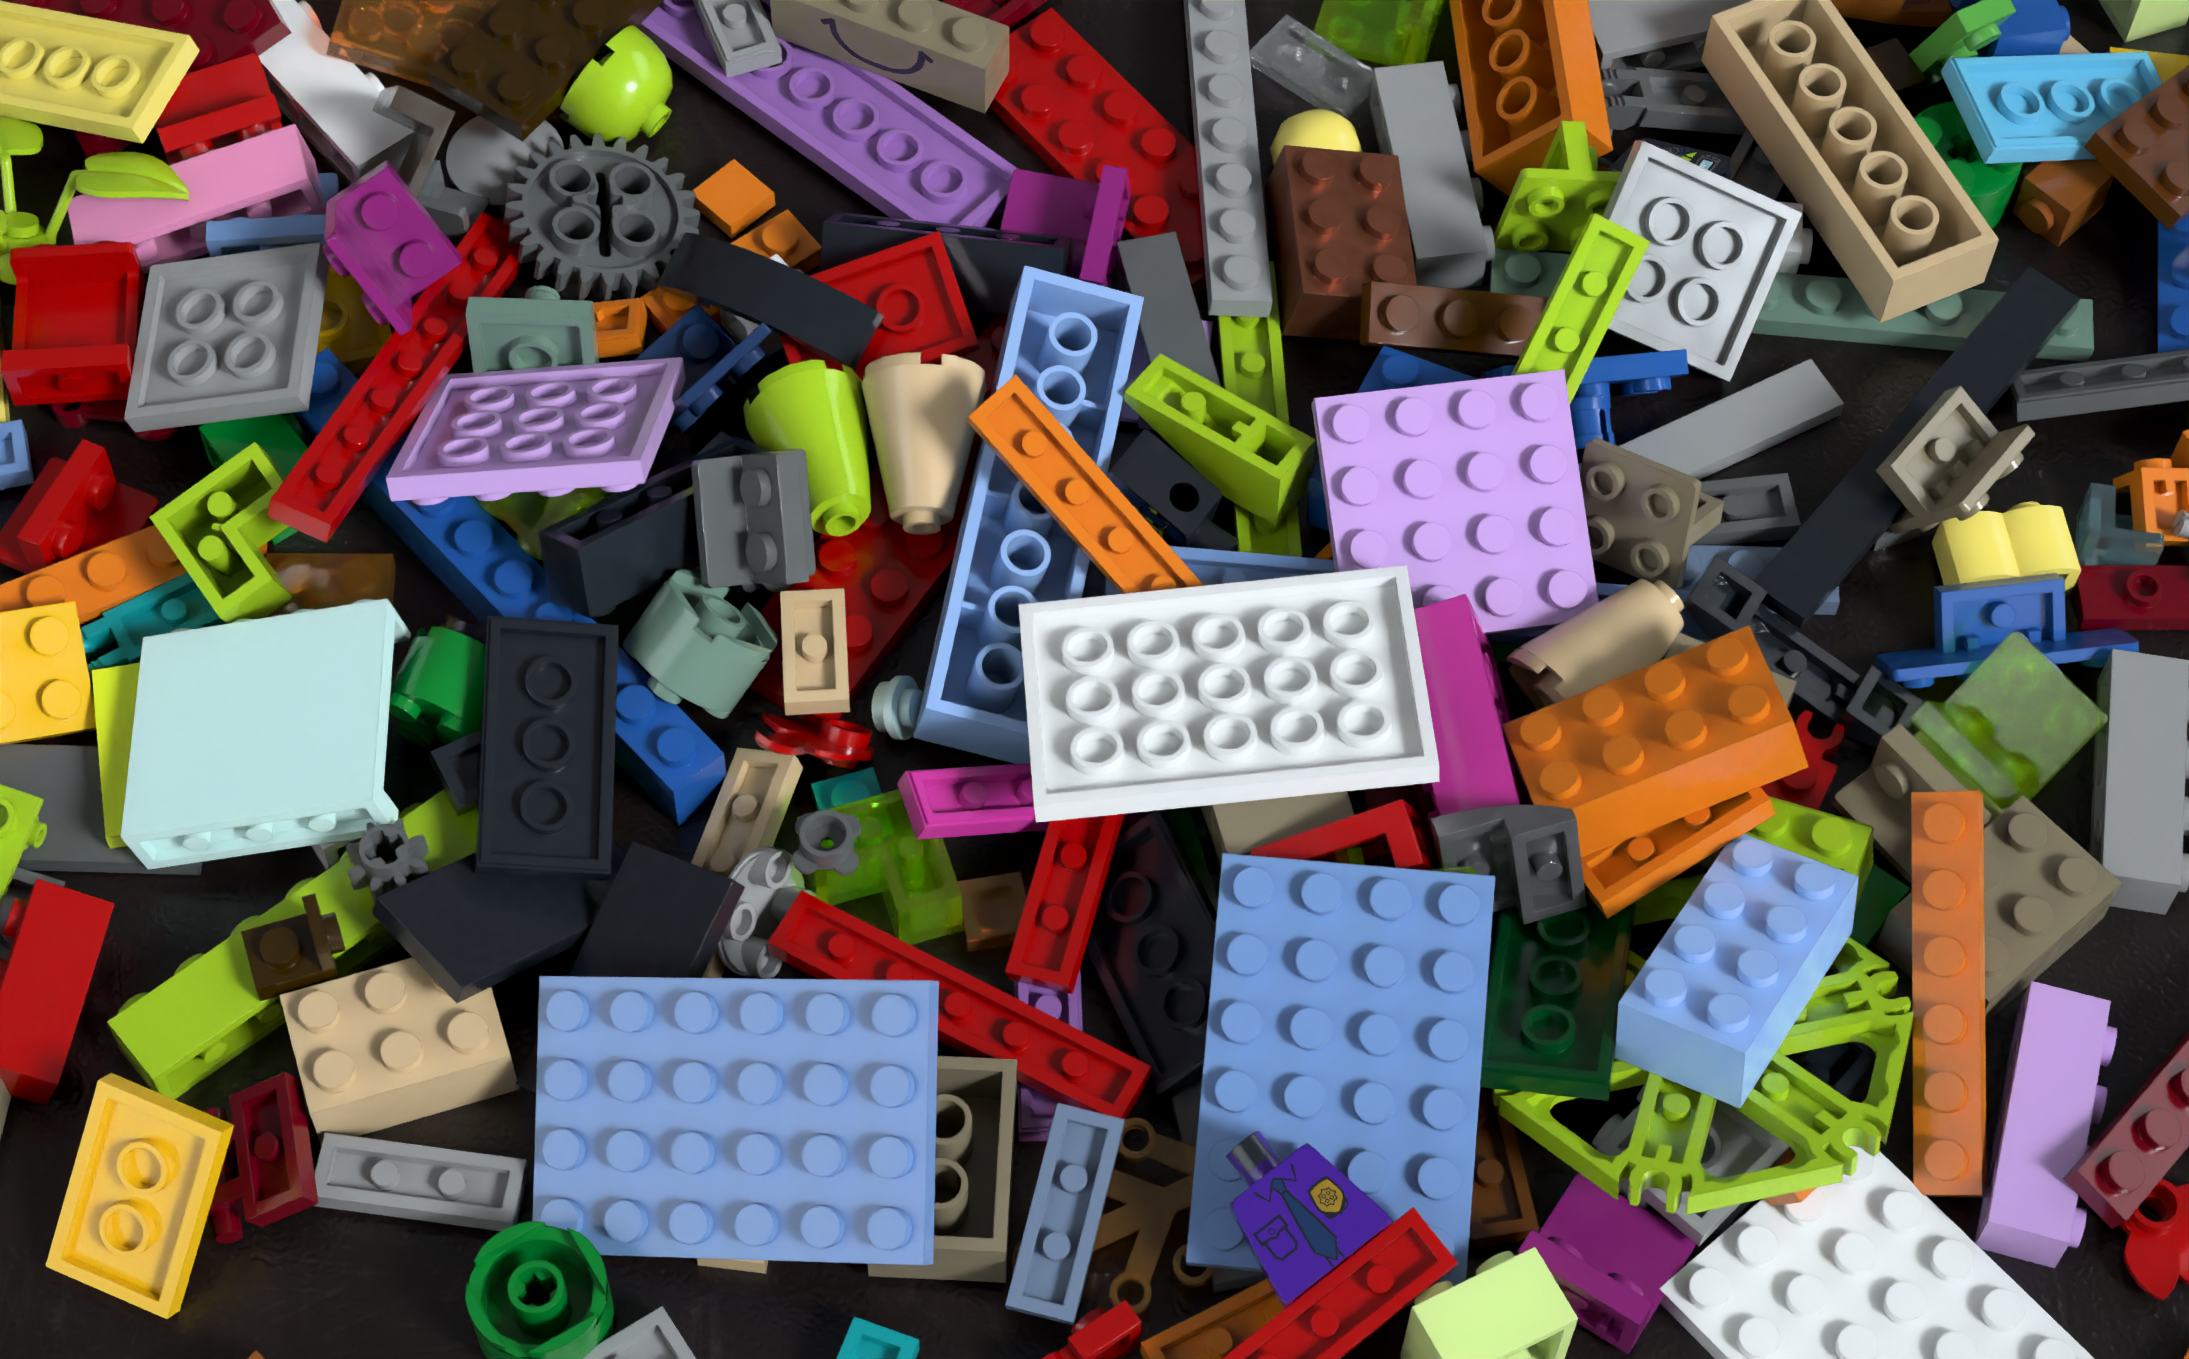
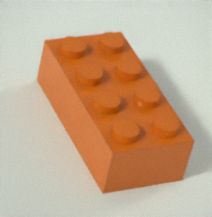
M1449 0L1475 173L1510 197L1522 169L1542 167L1561 120L1585 122L1588 145L1596 148L1598 158L1613 150L1588 0Z
M1749 625L1502 725L1533 804L1573 810L1577 819L1581 858L1809 767L1794 721Z

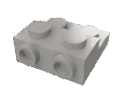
M1646 1084L1642 1087V1089L1636 1097V1100L1640 1104L1642 1101ZM1717 1099L1701 1165L1711 1175L1717 1177L1734 1176L1776 1167L1787 1156L1790 1147L1730 1104ZM1640 1104L1626 1118L1617 1113L1604 1124L1592 1142L1599 1152L1607 1155H1618L1629 1147ZM1628 1179L1623 1182L1619 1189V1192L1627 1199ZM1650 1188L1641 1194L1638 1206L1646 1210L1651 1205L1698 1246L1740 1205L1736 1204L1686 1215L1687 1196L1690 1192H1682L1680 1207L1673 1214L1666 1212L1667 1194L1663 1190Z

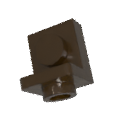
M315 893L302 897L305 914L241 931L253 981L260 1001L340 978L333 955L346 951L335 912L322 915Z

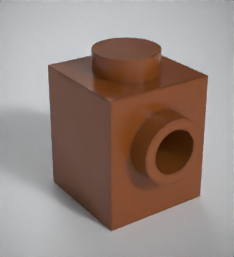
M2097 159L2030 162L2017 179L2016 186L2020 188L2012 213L2021 219L2029 230L2042 235L2058 248L2102 209L2114 176Z

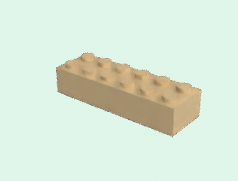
M1752 0L1711 16L1701 61L1796 201L1803 204L1804 213L1879 323L1984 283L1999 242L1998 237L1831 0Z

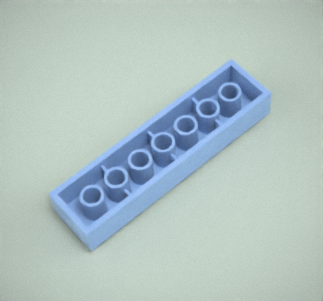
M1024 266L1011 300L990 396L1013 376L1017 375L1107 476L1144 297ZM982 437L978 446L913 738L1014 764L1030 763L1018 604L1082 598L1090 559Z

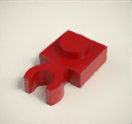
M1805 710L1798 717L1795 727L1809 767L1760 787L1770 797L1819 810L1838 768V765L1827 760L1833 758L1838 752L1844 736V726L1837 723L1830 737L1817 739L1808 731L1813 713Z
M1126 1300L1109 1311L1105 1307H1098L1084 1315L1073 1326L1071 1330L1072 1335L1068 1337L1067 1346L1041 1359H1121L1140 1346L1142 1321Z

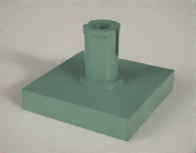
M542 285L529 288L525 293V299L468 297L466 322L473 372L599 363L593 301L560 300V295L555 289Z

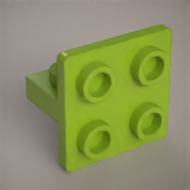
M1561 120L1542 167L1524 168L1520 171L1493 235L1495 248L1516 249L1526 253L1539 250L1572 252L1589 216L1596 213L1603 217L1621 172L1597 171V151L1594 146L1588 145L1584 121Z

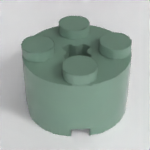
M681 569L676 571L672 577L670 576L668 581L662 585L624 639L622 646L631 657L636 659L651 674L647 684L658 697L671 704H679L684 698L701 706L711 715L725 719L771 657L772 651L777 646L778 638L768 621L748 602L739 611L723 599L730 590L729 588H705L702 585L700 573Z

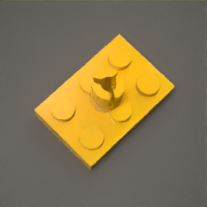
M113 1073L99 1079L46 1267L165 1319L179 1312L234 1125Z

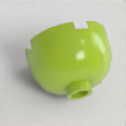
M631 25L621 30L606 44L614 53L607 54L599 62L592 59L569 89L560 107L564 111L560 114V117L579 133L593 140L595 133H600L604 144L614 145L620 136L625 137L627 143L641 132L650 138L660 130L672 113V110L665 105L673 88L672 71L666 57L648 36L636 26Z

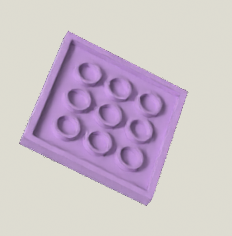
M683 358L447 374L425 404L386 476L390 501L412 500L414 504L425 506L441 503L449 497L475 496L476 499L481 501H495L518 492L538 491L542 496L555 497L570 493L575 488L601 487L602 490L607 492H622L630 490L638 484H644L675 409L674 403L679 399L686 382Z
M1564 369L1314 398L1311 404L1335 572L1407 565L1414 609L1466 594L1486 636L1554 628L1599 602Z

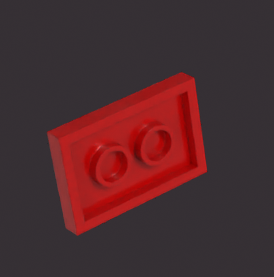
M939 231L810 275V277L875 309L883 316L854 370L862 382L863 375L865 376V367L870 362L885 356L921 352V364L938 365L941 364V354L961 357L980 350ZM779 334L789 364L808 360H824L827 369L844 372L842 365L809 352L797 341Z

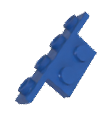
M2057 573L1934 586L1935 648L1877 654L1876 668L1887 675L1891 681L1898 683L1904 688H1924L1933 685L1934 678L1957 675L1959 679L1965 681H1985L1995 678L1996 671L2016 668H2019L2020 672L2026 674H2047L2056 671L2057 664L2080 661L2081 665L2088 667H2104L2112 649L2139 653V641L2117 627L2066 633L2065 579Z

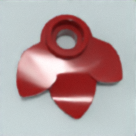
M762 713L760 720L764 725L773 729L776 734L762 735L756 731L754 735L756 743L765 750L791 756L809 753L825 763L847 769H855L858 760L870 761L874 752V748L869 745L872 736L871 730L861 725L835 718H823L821 726L817 727L809 723Z
M2161 1179L2140 1204V1206L2146 1205L2154 1208L2159 1214L2160 1221L2154 1222L2147 1219L2140 1213L2138 1207L2130 1218L2121 1224V1227L2128 1234L2123 1255L2129 1273L2138 1286L2147 1294L2158 1300H2165L2174 1289L2178 1279L2189 1284V1183L2175 1187L2170 1182Z

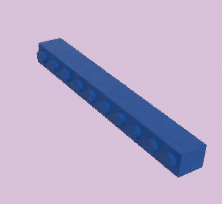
M328 348L316 355L308 411L292 412L302 427L305 435L304 439L310 445L358 381L355 375ZM407 430L360 497L484 626L487 616L597 624L592 618L582 616L550 600L545 570L473 496L449 497L441 503L425 506L414 504L412 500L390 501L386 476L410 434ZM618 645L614 761L680 828L717 799L727 775L724 753L676 704L666 702L649 688L647 681L650 677Z

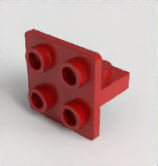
M254 53L185 74L155 123L169 165L205 154L213 149H220L262 135L270 130L283 128L281 122L282 115L275 95L270 91L259 56Z
M82 439L68 461L53 457L47 462L1 530L0 563L29 574L150 526L152 523L150 516L160 510L159 501L152 495L117 482L105 447Z

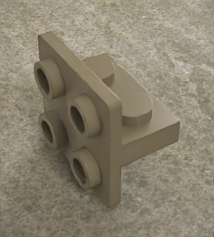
M1961 386L1946 390L1876 470L1906 507L1889 526L1894 534H1899L1919 528L1922 532H1925L1938 525L1941 521L1955 517L1959 521H1963L1975 515L1989 501V496L1986 492L1995 481L2007 476L2021 464L2024 459L2021 451L2035 436V432L2028 424L1998 432Z
M1593 438L1585 445L1580 473L1592 559L1638 579H1645L1652 584L1657 580H1661L1672 589H1679L1683 584L1690 546L1720 524L1724 501L1700 492L1702 484L1695 477L1602 439Z
M1898 724L1881 737L1870 768L1838 791L1832 802L1833 806L1845 818L1874 826L1873 846L1911 885V792L1979 790L1983 794L1984 828L2007 809L1928 730L1922 729L1912 736L1901 724Z

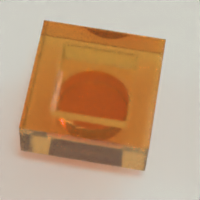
M1021 871L957 881L956 894L967 951L1013 944L1026 902Z

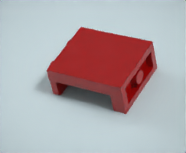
M105 240L94 244L63 246L39 244L33 247L11 249L9 262L16 278L12 350L2 351L1 373L14 406L128 399L144 306L145 276L134 244L131 242Z
M1403 799L1250 850L1252 856L1357 865L1392 853L1396 868L1439 871L1423 816Z

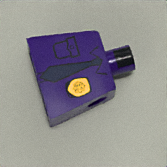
M1256 1131L1241 1141L1226 1155V1158L1249 1186L1247 1190L1229 1204L1230 1211L1274 1294L1284 1309L1392 1224L1391 1218L1382 1208L1308 1143L1301 1146L1282 1161L1263 1135Z

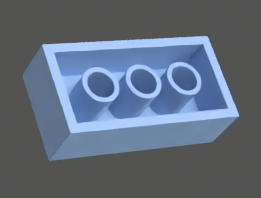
M1746 834L1727 844L1619 1001L1615 1058L1741 1108L1851 935L1859 876Z

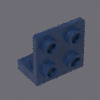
M697 304L634 360L683 358L686 382L679 399L674 403L675 409L665 433L673 426L680 434L684 433L708 410L707 408L721 395H726L766 355L759 345L772 330L764 322L740 344L736 345L708 313Z

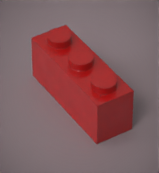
M36 879L27 900L14 897L1 934L12 938L13 941L7 959L0 958V1076L11 1096L46 1106L58 1086L115 903L40 879Z

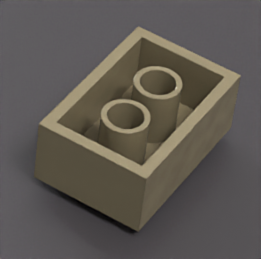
M2024 795L1984 828L1985 1024L2021 993L2031 981L2040 976L2104 918L2122 884L2120 880ZM1912 892L1889 912L1875 945L1911 980Z
M937 1056L933 1264H867L868 1276L1006 1283L1017 1100V1059Z

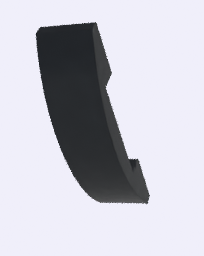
M685 232L657 283V286L662 290L707 309L712 305L757 325H761L764 322L772 331L797 341L805 350L840 365L843 364L851 367L853 370L856 369L883 318L875 309L800 271L734 244L695 233Z
M1717 555L1710 560L1684 603L1692 619L1710 641L1749 625L1769 669L1797 681L1789 706L1800 713H1803L1805 710L1812 712V720L1831 730L1838 723L1844 726L1845 736L1876 748L1881 737L1898 724H1901L1908 731L1924 703L1922 700L1898 683L1891 681L1887 675L1872 665L1860 676L1760 604L1768 591Z

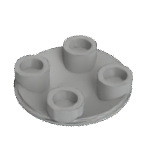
M477 116L465 123L455 133L448 145L446 152L448 177L450 182L459 191L490 198V206H496L500 212L504 213L508 183H513L515 168L517 166L527 167L529 153L532 151L546 157L549 141H554L564 149L563 142L556 129L546 120L522 142L484 118Z
M766 846L746 855L728 877L743 885L745 889L717 945L718 954L729 970L738 975L753 976L760 979L775 977L781 968L783 961L769 954L767 942L801 890L816 897L813 891L805 889L803 875L794 867L793 856L784 849Z

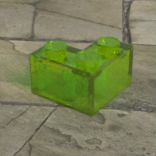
M899 789L825 809L834 810L841 814H850L859 820L861 834L855 839L854 852L859 857V866L853 873L846 876H841L834 870H816L812 874H807L811 889L815 893L816 898L830 905H836L881 892L896 938L910 945L963 931L962 893L943 838L916 840ZM824 840L821 846L823 848H830L833 846V842L831 840Z

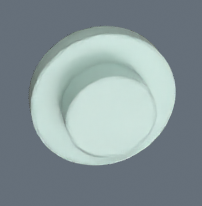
M898 675L893 677L891 681H883L878 684L873 695L872 718L874 725L878 731L888 733L893 739L907 740L913 736L923 691L918 688L917 683L912 677Z

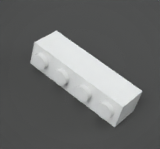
M273 0L292 33L260 54L259 59L270 91L274 93L279 109L293 124H296L299 131L349 185L386 160L398 173L416 131L372 111L381 90L384 89L382 83L373 73L368 72L364 75L355 65L354 58L347 45L338 36L330 38L322 30L316 13L306 1L302 0L297 3L295 0Z

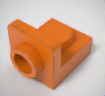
M2145 459L2134 462L2133 471L2113 479V492H2130L2134 546H2189V538L2178 537L2173 534L2175 530L2173 523L2177 513L2180 510L2189 513V468H2172L2171 459Z

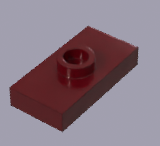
M2080 565L2081 573L2073 587L2079 630L2113 627L2121 628L2122 630H2189V565Z

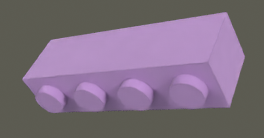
M2031 981L2016 1012L1987 1171V1197L1982 1199L1975 1244L1981 1249L2055 1268L2068 1246L2078 1248L2085 1228L2087 1209L2077 1206L2078 1194L2063 1178L2090 1148L2087 1145L2090 1125L2098 1126L2104 1112L2107 1087L2099 1086L2097 1082L2100 1066H2109L2116 1044L2117 1028L2107 1026L2111 1001Z

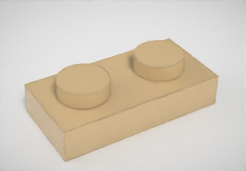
M844 588L780 591L785 715L850 712Z

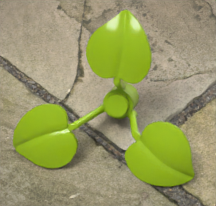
M0 116V168L5 212L0 209V280L5 283L16 285V278L9 262L11 249L33 247L39 244L56 246L57 233L76 190L89 196L101 198H171L189 201L188 188L178 175L162 160L138 152L97 154L85 160V170H74L70 173L45 231L39 224L37 216L27 212H17L10 155H32L40 152L43 146V133L33 122Z

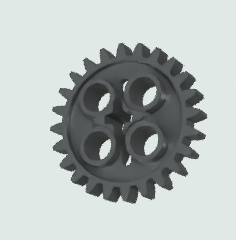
M595 133L592 146H584L581 140L574 134L570 135L567 150H564L554 141H549L546 157L532 151L529 153L527 167L517 166L515 168L513 183H508L503 225L509 227L508 245L519 246L517 261L520 264L536 261L533 276L536 280L550 274L556 276L555 290L558 293L569 284L577 286L578 300H584L591 289L599 291L603 302L610 301L612 291L620 290L625 299H632L635 297L636 287L638 286L647 293L658 287L657 283L685 232L699 233L697 227L700 211L693 209L696 194L694 191L682 190L685 179L683 173L666 175L668 158L663 157L652 163L646 160L648 153L647 145H642L632 153L626 151L625 137L620 136L613 147L605 146L601 134ZM597 179L604 182L605 188L603 225L605 230L608 231L605 243L607 257L601 256L599 252L598 237L601 215L600 208L596 205L598 195Z

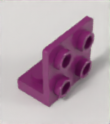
M387 160L326 202L324 240L327 244L322 247L326 258L339 275L346 278L351 274L362 287L365 293L361 295V298L372 317L382 326L390 322L398 334L403 336L412 329V297L462 264V255Z
M1104 165L1100 183L1016 169L1012 173L1000 229L1072 237L1069 277L1111 288L1117 261V242L1121 241L1131 196L1128 169Z
M1578 1173L1540 1232L1537 1233L1531 1230L1518 1250L1517 1255L1536 1247L1577 1315V1324L1629 1354L1664 1298L1665 1294L1659 1288L1683 1268L1693 1252L1695 1243L1680 1230L1642 1207L1630 1205L1629 1200L1620 1194L1617 1201L1582 1174Z

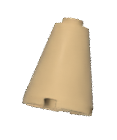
M921 352L885 356L870 362L865 367L862 391L890 518L902 524L905 532L917 535L934 534L940 531L941 525L949 523L954 517L976 432L966 420L983 403L987 388L985 384V370L973 361L955 355L941 354V365L921 364Z
M1639 579L1516 648L1506 659V661L1513 663L1508 668L1509 673L1534 708L1540 710L1659 662L1684 626L1683 618L1679 613L1684 609V604L1675 591L1663 581L1657 580L1652 584L1645 579Z

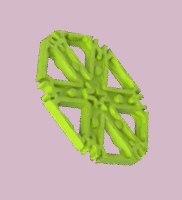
M1706 874L1668 881L1637 900L1634 926L1665 919H1676ZM1849 937L1829 968L1835 974L1823 977L1742 1107L1738 1108L1731 1105L1787 1144L1794 1151L1795 1157L1791 1162L1772 1168L1729 1177H1717L1706 1172L1701 1165V1159L1717 1099L1616 1058L1614 1059L1610 1091L1646 1084L1629 1147L1618 1155H1607L1599 1152L1552 1117L1550 1110L1554 1105L1562 1101L1576 1099L1575 1097L1492 1089V1102L1494 1106H1499V1114L1617 1201L1619 1189L1623 1182L1628 1179L1629 1204L1634 1206L1639 1205L1641 1194L1650 1188L1661 1189L1667 1194L1666 1212L1673 1214L1680 1207L1682 1192H1690L1687 1196L1686 1215L1841 1183L1843 1174L1852 1176L1856 1172L1858 1153L1850 1148V1146L1859 1147L1874 1157L1879 1153L1880 1141L1886 1145L1911 1034L1914 1011L1910 1012L1911 1001L1908 996L1887 999L1896 996L1898 983L1896 972L1889 971L1890 963ZM1631 950L1624 994L1647 962ZM1848 1042L1866 1044L1876 1054L1868 1095L1862 1103L1850 1101L1785 1055Z

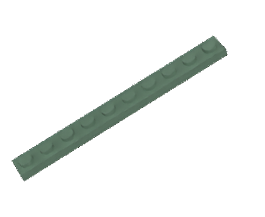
M1495 248V257L1490 265L1489 292L1549 298L1571 254L1538 251L1526 253L1515 249ZM1777 272L1751 333L1956 351L2006 292L1966 289L1879 323L1849 278ZM2080 299L2075 312L2035 358L2089 362L2094 351L2092 299Z

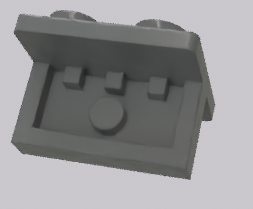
M789 449L694 460L691 464L703 587L721 588L751 583L794 584L809 582V576L815 573L816 565L805 451L803 449Z

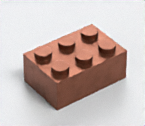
M1284 145L1264 187L1282 335L1360 341L1362 284L1375 281L1417 285L1398 155Z

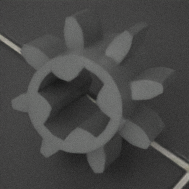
M398 819L393 825L375 826L369 822L366 824L367 832L361 838L360 843H348L346 846L350 862L355 865L348 871L351 885L354 890L362 889L369 885L374 904L377 897L430 873L427 862L422 860L429 854L424 835L408 839L403 820ZM387 861H392L390 864H385Z

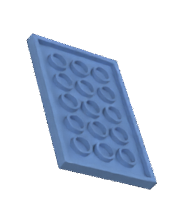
M1222 853L1186 1265L1263 1272L1233 1218L1229 1206L1249 1186L1226 1158V1155L1236 1145L1252 1133L1259 1131L1282 1161L1304 1144L1308 1143L1382 1208L1391 1218L1392 1223L1414 1207L1458 1262V1265L1435 1284L1451 1281L1452 1285L1456 1286L1466 1281L1495 876Z
M539 976L533 1221L545 1222L546 1226L567 1230L568 1227L580 1232L595 1246L600 1255L896 1265L933 1264L939 981Z

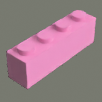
M296 124L277 130H270L262 135L220 149H213L205 154L169 165L188 188L189 201L171 198H101L82 194L73 197L68 208L75 245L94 244L105 240L131 242L135 246L144 274L149 273L150 265L186 261L209 253L206 244V221H222L235 217L251 219L286 217L297 213L311 215L326 214V205L315 159Z

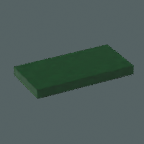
M1585 891L1586 907L1524 925L1516 906L1499 910L1488 973L1480 1087L1609 1101L1616 1050L1618 1003L1624 995L1637 901L1606 919Z

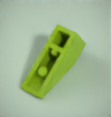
M1160 353L1124 392V401L1201 475L1216 486L1225 498L1269 523L1277 526L1308 491V478L1313 471L1316 439Z

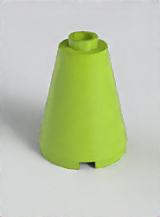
M808 360L787 365L767 375L757 384L760 393L751 405L747 398L743 406L745 424L748 433L756 445L772 451L803 449L805 451L812 528L816 532L825 535L845 536L856 531L871 512L867 409L862 391V380L851 367L842 364L843 372L827 369L824 360Z

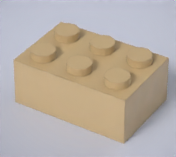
M412 957L279 995L309 1114L321 1146L325 1133L358 1137L519 1090V1085L516 1084L517 1078L491 987L456 1003Z

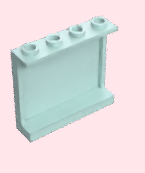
M387 598L380 600L362 599L348 605L317 610L299 609L286 615L260 619H237L229 624L198 629L179 628L170 633L143 637L121 839L148 870L362 838L367 832L366 824L369 822L379 826L393 825L398 820L399 810L384 791V775L394 644L410 641L411 633Z

